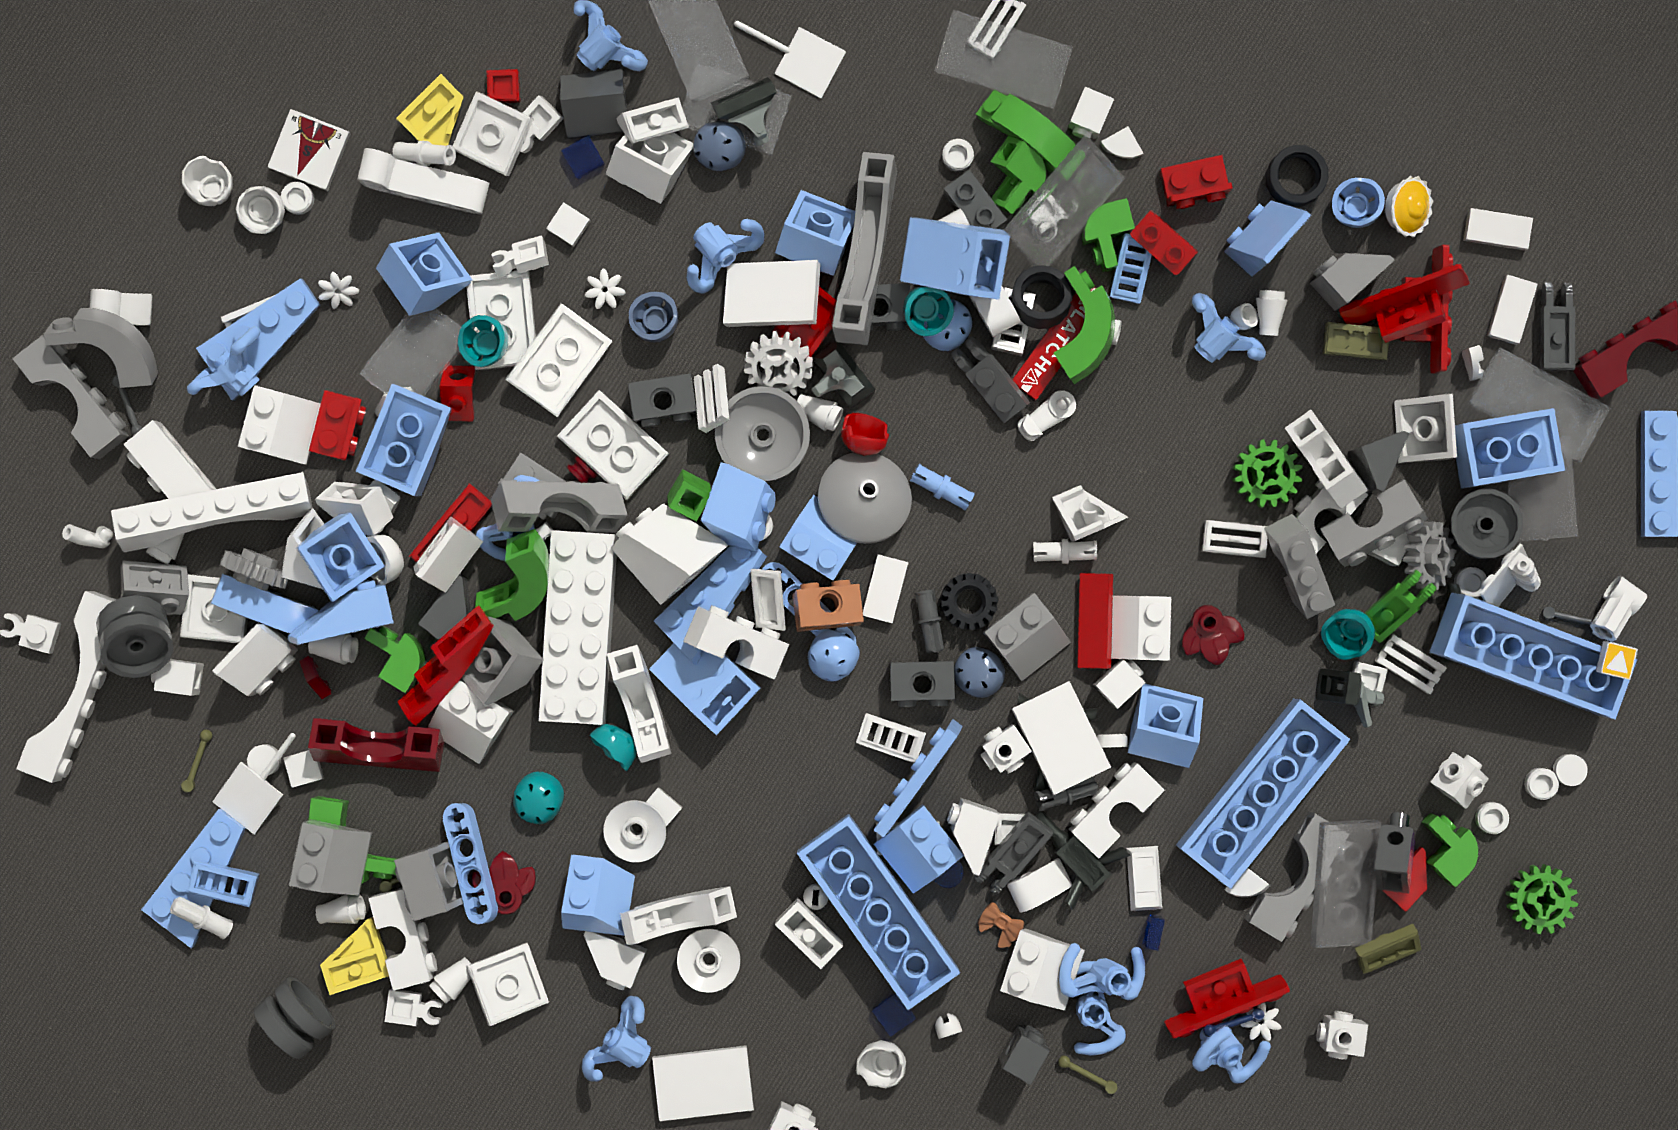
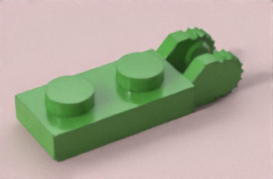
M1417 569L1409 574L1402 583L1398 582L1364 612L1374 625V639L1379 643L1415 614L1421 605L1435 592L1437 587L1432 583L1426 585L1416 597L1408 591L1411 586H1414L1420 580L1422 574Z

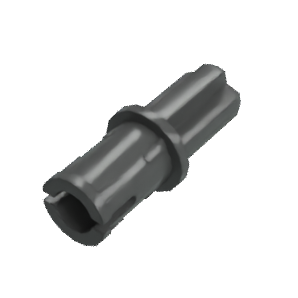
M935 590L916 592L915 596L920 618L917 622L918 625L922 626L926 652H941L944 649L939 621H942V617H939Z
M1092 776L1055 795L1052 794L1050 788L1036 791L1034 798L1040 799V801L1036 802V805L1040 811H1044L1064 803L1067 806L1072 805L1074 800L1097 793L1098 785Z

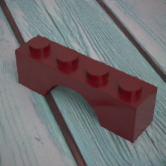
M1676 300L1658 309L1661 315L1653 320L1647 316L1633 324L1634 331L1624 336L1621 332L1605 341L1608 347L1600 352L1592 349L1578 358L1581 363L1575 366L1573 371L1591 401L1605 396L1628 382V359L1634 349L1640 344L1650 342L1659 344L1671 352L1678 350V303Z
M313 718L308 749L313 761L440 772L444 740L440 729L408 726L405 730L396 733H378L359 729L346 721Z

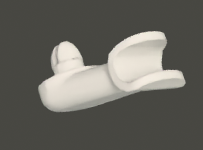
M1067 391L1053 393L1030 415L1027 414L1018 421L1017 426L1022 436L1028 441H1034L1043 434V431L1070 417L1076 409L1074 396Z

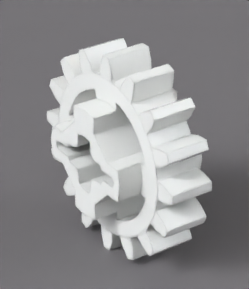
M773 331L771 339L762 334L760 336V344L752 342L751 352H746L745 355L747 363H745L744 373L749 374L748 383L754 384L757 382V387H773L784 392L789 391L793 396L797 395V386L805 389L806 379H811L812 369L810 367L813 366V357L808 356L809 347L804 346L800 348L801 338L799 337L794 341L789 340V332H786L783 338H779L778 333ZM795 357L799 362V370L796 368L797 364L793 362ZM758 361L761 362L760 366L764 368L763 373L759 370Z

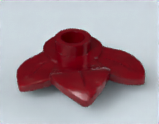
M1203 605L1193 613L1192 625L1183 634V650L1186 655H1193L1201 651L1209 662L1221 665L1228 656L1229 643L1244 641V631L1234 617L1222 615L1221 611L1215 606ZM1207 617H1213L1212 624L1204 626V620Z
M505 851L500 852L493 859L490 866V876L498 904V913L503 915L515 913L520 908L523 897L533 890L536 882L534 867L518 869L513 857ZM474 871L472 875L474 888L481 882V876L478 871ZM482 891V892H477V894H478L479 896H480V895H485V894H484V891ZM504 893H510L512 896L511 901L507 904L501 903V896Z

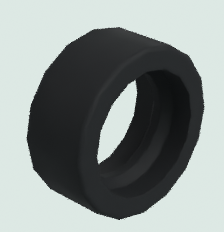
M1292 145L1282 149L1270 161L1266 171V185L1270 195L1278 203L1291 207H1302L1312 203L1324 191L1328 182V166L1324 157L1316 149L1306 145ZM1301 158L1313 166L1315 182L1308 192L1292 194L1281 186L1279 170L1289 159Z
M1046 265L1033 266L1024 270L1017 277L1012 290V305L1020 321L1026 326L1035 329H1049L1060 324L1068 315L1072 301V286L1066 275L1058 269ZM1034 283L1050 284L1059 291L1060 303L1056 309L1049 312L1034 311L1024 303L1023 294L1025 289Z

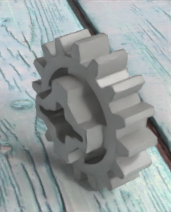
M1424 521V525L1419 530L1407 535L1410 543L1409 545H1404V549L1407 552L1403 562L1408 563L1405 574H1411L1417 569L1422 575L1416 583V588L1423 589L1426 585L1432 583L1437 587L1436 590H1438L1439 586L1446 585L1445 578H1451L1452 576L1449 569L1450 566H1455L1453 559L1456 550L1451 548L1454 538L1448 537L1450 529L1443 528L1442 522Z
M246 548L243 549L242 554L225 550L220 562L221 566L234 571L232 578L264 591L268 590L269 585L285 589L289 579L281 577L282 570L276 568L278 561Z

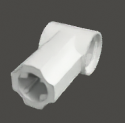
M1618 576L1606 589L1603 595L1605 601L1590 625L1593 634L1600 639L1610 642L1618 638L1629 618L1642 607L1647 598L1646 593L1622 576Z

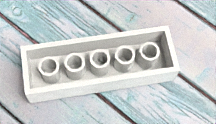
M551 530L539 721L596 725L606 723L610 666L607 654L611 651L617 555L611 547L618 540L615 534Z

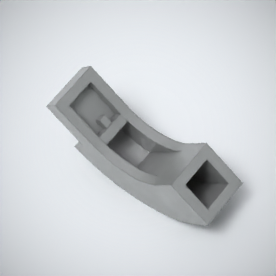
M80 308L73 321L68 317L56 319L51 322L44 333L46 346L86 343L102 349L114 362L120 388L152 385L158 375L153 351L145 337L130 322L114 313L95 308Z

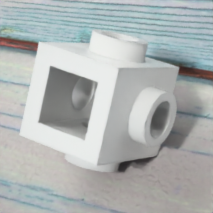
M1011 724L1004 730H1001L998 726L984 736L986 742L981 745L985 752L980 755L990 770L996 767L1000 773L1006 770L1009 774L1024 764L1022 758L1032 752L1017 728ZM1002 745H1008L1009 748L1005 755L999 754V748Z
M1452 752L1449 758L1442 762L1431 783L1443 795L1467 809L1473 799L1483 791L1488 778L1480 771L1482 764L1469 755L1462 758Z
M1334 1011V1016L1324 1015L1323 1023L1319 1022L1316 1038L1320 1042V1047L1327 1051L1330 1057L1347 1059L1348 1055L1364 1057L1368 1025L1362 1020L1353 1019V1014Z
M781 1101L768 1130H793L790 1128L792 1126L798 1127L799 1129L797 1130H818V1128L814 1127L816 1117L811 1115L812 1111L809 1108L797 1103L793 1107Z

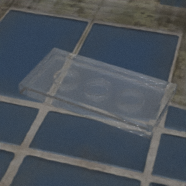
M648 0L692 104L750 80L716 0Z
M953 10L934 72L1001 93H1010L1015 97L1054 109L1073 47Z
M1083 136L1003 230L1010 235V241L1033 266H1050L1084 227L1090 215L1103 205L1125 178L1090 138Z
M1501 347L1497 348L1468 401V404L1494 418L1554 408L1562 455L1576 463L1582 462L1611 408Z
M1370 819L1320 822L1310 945L1314 948L1355 946L1372 941L1376 896L1374 868L1381 827L1380 821Z

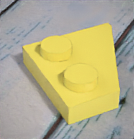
M440 74L396 119L418 141H429L433 145H449L464 97Z
M373 917L368 918L320 965L329 995L389 976L385 963L387 956Z

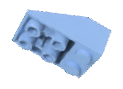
M910 217L900 281L969 296L999 300L1010 235L1001 229Z
M673 643L649 670L699 720L717 735L761 687L726 654L722 659L702 650L700 653L702 657L697 665H695Z

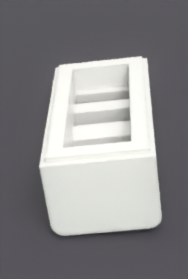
M1004 288L1008 298H1011L1013 289ZM1024 292L1023 299L1027 302L1026 305L1032 309L1035 294ZM1020 322L1017 325L1022 326L1021 331L1007 329L993 337L991 349L1022 356L1029 326ZM1001 334L1018 337V343L1001 340Z
M865 713L856 743L914 763L919 757L926 733ZM872 722L878 724L873 741L867 740ZM886 726L890 728L885 745H882L879 742ZM896 731H900L902 735L897 749L891 748ZM908 735L915 736L910 752H903Z

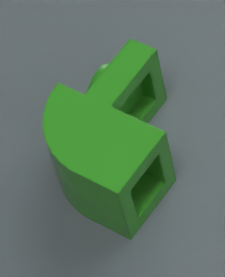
M1008 136L990 161L1007 175L991 199L1000 210L1013 215L1015 210L1024 203L1028 192L1040 195L1046 180V169L1041 156L1025 141Z
M1127 198L1109 202L1098 207L1090 215L1083 228L1082 244L1095 243L1096 247L1092 248L1094 262L1096 266L1101 265L1103 273L1115 270L1118 266L1111 238L1123 236L1124 233L1130 234L1135 228Z
M382 626L380 629L370 628L364 639L391 655L378 677L402 692L408 693L418 681L414 674L425 665L424 650L420 642L411 633H404L401 640L398 641L396 639L399 635L385 626Z
M1430 813L1422 823L1443 845L1426 863L1448 885L1456 888L1476 865L1478 859L1477 841L1469 829L1460 827L1454 833L1453 831L1456 829V826L1445 815L1442 814L1439 817Z

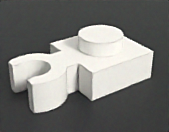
M540 95L523 112V114L534 118L520 152H529L533 147L535 137L544 141L564 119Z
M542 235L512 244L513 250L511 251L499 250L491 254L495 263L493 268L497 276H504L515 268L520 274L549 265L546 244Z
M17 614L4 615V618L13 621L14 628L11 631L0 630V635L4 637L21 636L20 646L53 654L61 623L34 615H27L25 622Z
M391 988L388 994L384 1022L417 1026L418 1019L423 1018L430 1025L439 1024L441 1018L431 1016L429 1010L430 1007L441 1008L443 1001L431 999L424 1003L421 1002L422 993L406 990L393 991Z

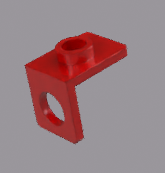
M444 366L440 382L441 404L452 408L448 421L474 420L472 386L476 373L475 366ZM456 373L467 375L466 378L461 380L450 378L451 375Z

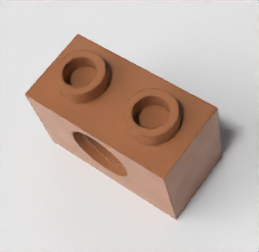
M850 580L833 581L830 587H819V583L800 585V589L793 593L797 632L853 627L862 624L864 620L860 585H851ZM828 597L832 599L835 603V610L833 612L824 611L820 606L821 598Z

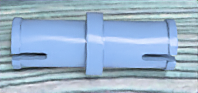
M918 464L915 469L916 473H913L910 482H914L934 493L933 497L937 499L942 497L964 511L968 508V503L972 501L975 493L951 482V477L947 475L942 477L922 466V464Z

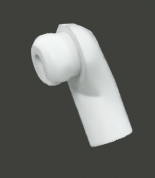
M69 524L63 529L62 536L65 540L79 545L105 548L111 544L109 541L113 538V532L107 527L99 526L96 533Z

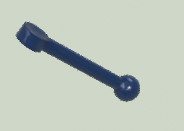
M1256 1008L1250 1015L1215 1026L1206 1025L1203 1033L1205 1036L1210 1037L1224 1026L1230 1028L1252 1020L1254 1022H1261L1265 1014L1263 1010Z

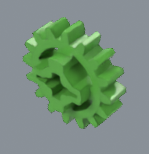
M1263 439L1258 441V449L1249 444L1246 446L1248 455L1244 453L1238 454L1237 457L1242 463L1233 466L1232 469L1238 471L1239 476L1232 480L1237 483L1241 482L1242 487L1237 492L1238 494L1248 493L1246 502L1250 503L1254 499H1258L1257 505L1261 508L1268 501L1272 508L1277 507L1278 498L1282 503L1289 501L1286 495L1287 492L1290 494L1298 492L1293 483L1302 482L1301 477L1295 476V471L1302 469V465H1294L1293 461L1298 455L1296 453L1288 455L1286 453L1289 448L1287 444L1279 449L1277 448V440H1271L1269 446H1266ZM1260 453L1273 454L1267 461L1255 458ZM1283 463H1285L1287 468V477L1283 475ZM1273 465L1270 472L1273 479L1270 478L1262 482L1264 480V472L1261 469ZM1247 470L1252 473L1253 483L1251 485L1248 481ZM1269 486L1280 490L1272 495L1262 494Z
M1545 864L1542 865L1540 871L1537 866L1530 865L1529 874L1522 870L1518 871L1521 879L1519 881L1511 879L1510 883L1515 889L1514 891L1506 892L1507 896L1513 898V902L1506 905L1507 908L1516 910L1512 919L1517 922L1523 920L1521 927L1529 930L1533 925V932L1541 934L1543 927L1546 932L1554 933L1555 924L1565 928L1564 917L1571 919L1574 917L1569 912V908L1578 907V903L1571 900V896L1577 894V890L1567 887L1572 882L1571 878H1561L1562 870L1555 868L1551 872V867ZM1532 881H1534V884H1533L1531 887H1529L1527 890H1525V888H1526ZM1552 881L1558 886L1561 896L1557 895L1554 891ZM1538 896H1547L1546 902H1537ZM1522 902L1529 906L1531 917L1526 913ZM1557 908H1559L1557 912L1550 917V914Z

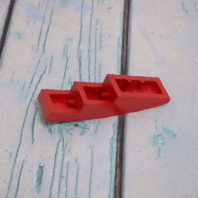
M479 605L431 646L435 656L414 674L419 683L397 701L407 719L415 726L444 699L462 678L494 627Z

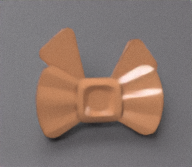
M990 903L978 920L980 932H984L994 925L1002 930L998 942L999 948L1010 947L1012 942L1017 940L1020 930L1024 928L1023 920L1011 919L1005 913L1000 912L996 903Z

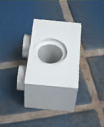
M799 898L776 919L775 925L820 969L843 947V941Z

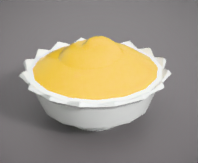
M1409 176L1406 180H1402L1393 186L1388 193L1385 204L1386 218L1389 224L1397 229L1398 233H1402L1404 237L1409 235L1414 238L1417 233L1423 232L1424 226L1429 224L1428 218L1432 214L1431 206L1434 201L1430 197L1432 190L1427 187L1426 181L1421 180L1419 176L1414 178Z

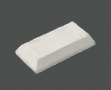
M751 569L755 627L785 631L781 571Z
M1158 846L1126 848V851L1131 855L1127 857L1131 911L1162 909Z

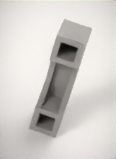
M41 335L12 359L32 384L45 386L58 383L70 390L78 407L77 421L71 434L90 458L100 460L129 437L123 429L126 427V424L116 412L111 413L104 405L107 402L104 395L96 387L91 388L84 380L88 377L85 371L76 362L72 364L65 356L68 353L64 345L46 346L45 338Z
M507 480L499 483L491 498L498 531L529 532L540 513L557 511L576 519L587 533H616L627 517L619 484Z
M1309 811L1293 837L1301 850L1303 858L1300 876L1291 887L1277 893L1263 892L1259 894L1244 919L1280 942L1285 937L1290 938L1298 925V922L1295 920L1301 910L1306 911L1314 899L1312 892L1318 883L1322 884L1328 877L1331 870L1328 866L1333 857H1339L1345 849L1347 841L1344 839L1348 833Z

